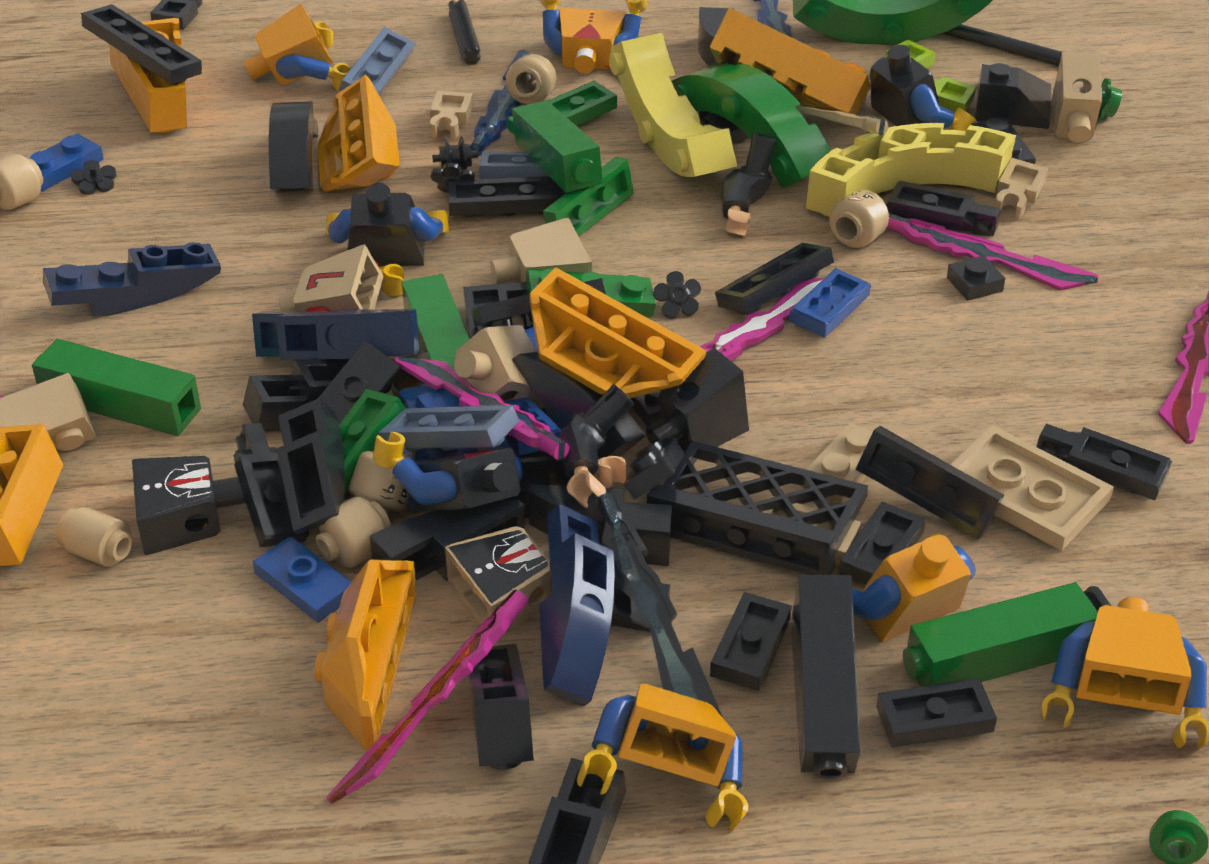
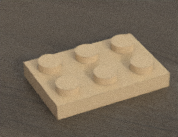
M991 425L950 464L1005 495L995 516L1060 551L1111 500L1114 488L1102 480L994 425Z

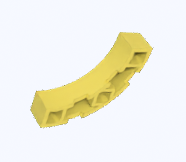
M663 33L621 41L610 47V68L614 75H618L625 98L638 125L640 139L643 143H648L664 165L671 171L684 177H696L737 167L729 128L720 129L710 124L702 126L699 114L693 108L686 95L678 96L673 87L670 77L676 74L669 58Z
M920 123L890 127L883 135L870 132L858 136L854 139V145L843 150L839 148L833 149L810 170L806 208L830 217L831 210L836 203L857 190H868L879 194L894 189L899 181L915 184L960 185L995 193L998 189L999 180L1012 157L1016 135L969 125L966 131L943 130L944 123Z

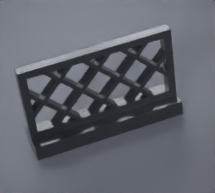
M692 441L685 451L674 475L667 478L663 485L658 484L647 493V504L672 505V538L806 575H831L835 568V555L868 496V485ZM699 459L715 463L717 466L696 471L693 465ZM750 472L758 474L760 478L741 483L736 475ZM725 478L730 486L709 491L705 483ZM792 483L803 486L804 489L785 494L780 486ZM695 486L699 494H693L682 490ZM769 490L775 497L754 503L749 495ZM839 495L850 498V500L830 506L825 498ZM738 498L743 506L727 503L725 501ZM813 501L818 510L799 515L792 504H805ZM773 509V512L783 510L788 518L762 511ZM828 522L833 530L814 526L812 524Z

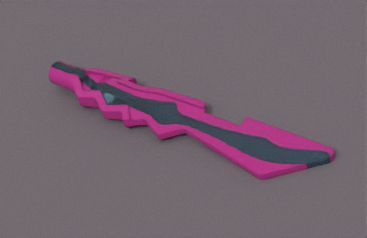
M889 213L886 229L904 235L911 242L925 244L934 251L947 252L953 257L967 256L973 258L984 255L991 263L997 262L1058 290L1096 283L1099 278L1095 273L1035 254L1033 259L1006 251L1001 243L969 234L947 230L945 226L918 219L903 218Z
M405 357L395 358V362L403 370L435 390L444 388L457 396L461 407L510 405L504 403L498 394L477 391L464 378L458 376L455 370L444 361ZM514 405L519 422L507 434L530 447L538 448L557 460L564 459L569 452V445L554 436L548 425L536 421L533 414L519 409L520 406Z

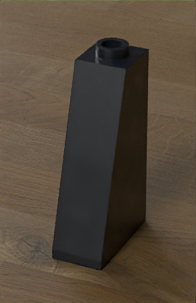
M799 574L791 616V638L800 772H814V775L819 778L837 779L844 777L847 773H855L860 756L851 575Z

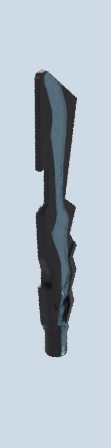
M613 493L600 495L596 499V503L605 525L602 543L605 547L614 551L615 576L620 580L617 588L618 591L631 599V622L650 628L663 689L713 705L721 715L693 647L684 652L671 624L677 616V612L658 575L645 562L644 556L649 554L647 548L630 519L621 512L615 495Z

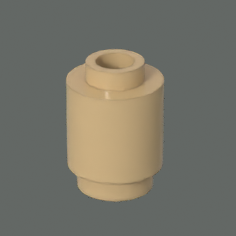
M88 507L69 509L62 515L57 525L56 538L67 552L105 567H112L119 563L129 554L132 547L131 530L127 522Z

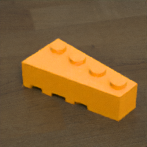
M731 8L728 9L710 45L717 63L727 62L732 65L743 63L755 67L784 86L800 104L816 109L847 112L857 116L871 88L868 74L859 65L852 62L843 63L822 50L814 49Z
M179 18L141 22L181 47ZM109 44L110 64L150 133H170L175 129L187 128L185 82L170 84Z

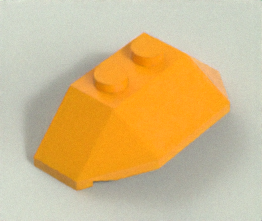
M365 74L336 94L332 104L335 109L328 117L318 142L320 188L324 192L369 187L379 180L389 178L400 167L395 123L371 80Z
M557 267L530 292L529 300L539 359L601 395L613 383L629 398L681 385L706 356V350Z
M369 560L344 591L338 613H330L327 623L326 651H319L316 657L315 681L322 682L325 704L365 750H369L380 737L417 598L414 561Z

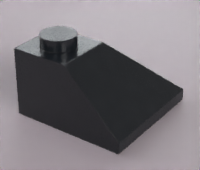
M982 64L975 109V119L977 122L987 121L991 118H1007L1011 125L1049 129L1050 83L1020 68L1010 67L1007 64Z

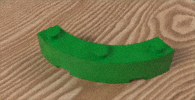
M793 0V17L815 31L842 41L857 44L896 45L906 40L915 42L944 33L979 13L993 0Z
M720 62L671 81L678 96L686 95L696 111H708L726 118L739 127L751 140L752 133H762L775 137L776 143L774 144L770 166L782 189L808 178L810 170L815 164L831 151L815 123L808 125L801 113L795 108L801 105L798 100L774 78L755 67L743 63L732 65L727 62Z

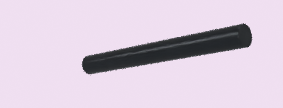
M963 24L943 33L1058 66L1062 51Z

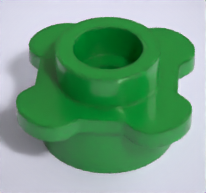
M1105 78L1101 84L1102 103L1097 119L1099 122L1104 116L1113 117L1121 103V90L1111 87V79Z

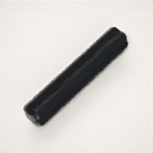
M452 0L448 4L449 16L462 60L467 64L471 61L477 63L481 59L479 53L481 49L467 4L464 0L457 2Z

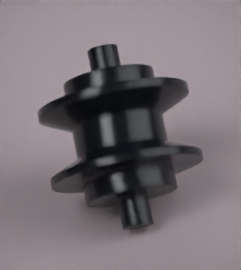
M461 136L458 145H450L446 138H443V146L438 147L439 154L432 155L433 163L440 162L441 169L444 168L446 163H455L460 166L461 170H467V167L472 166V159L478 158V150L471 151L470 144H465L463 136Z

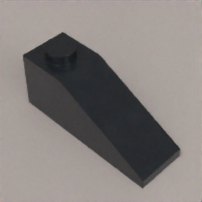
M517 644L493 646L468 676L479 767L490 766L494 769L506 770L515 768L522 762L534 761L529 697Z

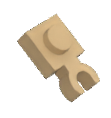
M437 90L430 108L431 137L436 138L438 132L442 130H449L451 139H456L459 136V125H467L474 106L473 93Z
M1011 158L998 183L995 207L1000 208L1001 212L1003 206H1014L1016 208L1014 218L1020 219L1024 215L1026 202L1035 203L1046 181L1049 168Z

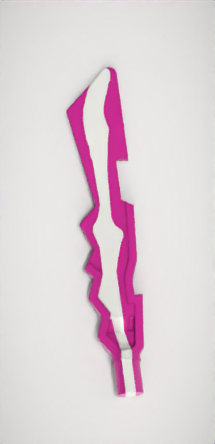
M813 278L799 282L768 312L749 314L744 323L729 325L728 330L716 333L713 341L700 347L706 350V353L716 348L730 361L742 355L743 349L758 344L784 329V320L790 317V310L824 278Z

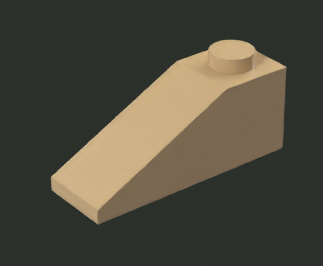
M69 373L0 398V427L44 424L57 452L77 449L84 442L96 438L82 395Z

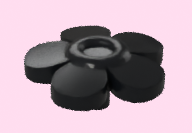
M94 160L85 162L83 164L84 170L76 169L71 173L72 182L79 185L81 193L88 195L95 193L96 188L100 192L112 190L114 188L113 179L117 175L116 169L113 166L105 165L100 168L99 162Z
M446 163L443 169H433L430 177L432 181L437 183L439 190L448 193V181L475 179V174L471 170L460 171L458 164Z
M679 271L670 272L666 277L667 284L659 283L653 291L655 300L659 302L666 301L662 306V314L668 318H675L681 308V311L686 316L694 315L699 308V303L694 298L701 292L699 282L695 279H689L683 285V274Z

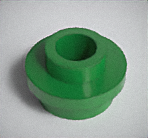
M1172 810L1160 815L1152 825L1149 832V844L1152 852L1164 862L1169 864H1192L1206 854L1208 834L1205 827L1193 814L1182 810Z

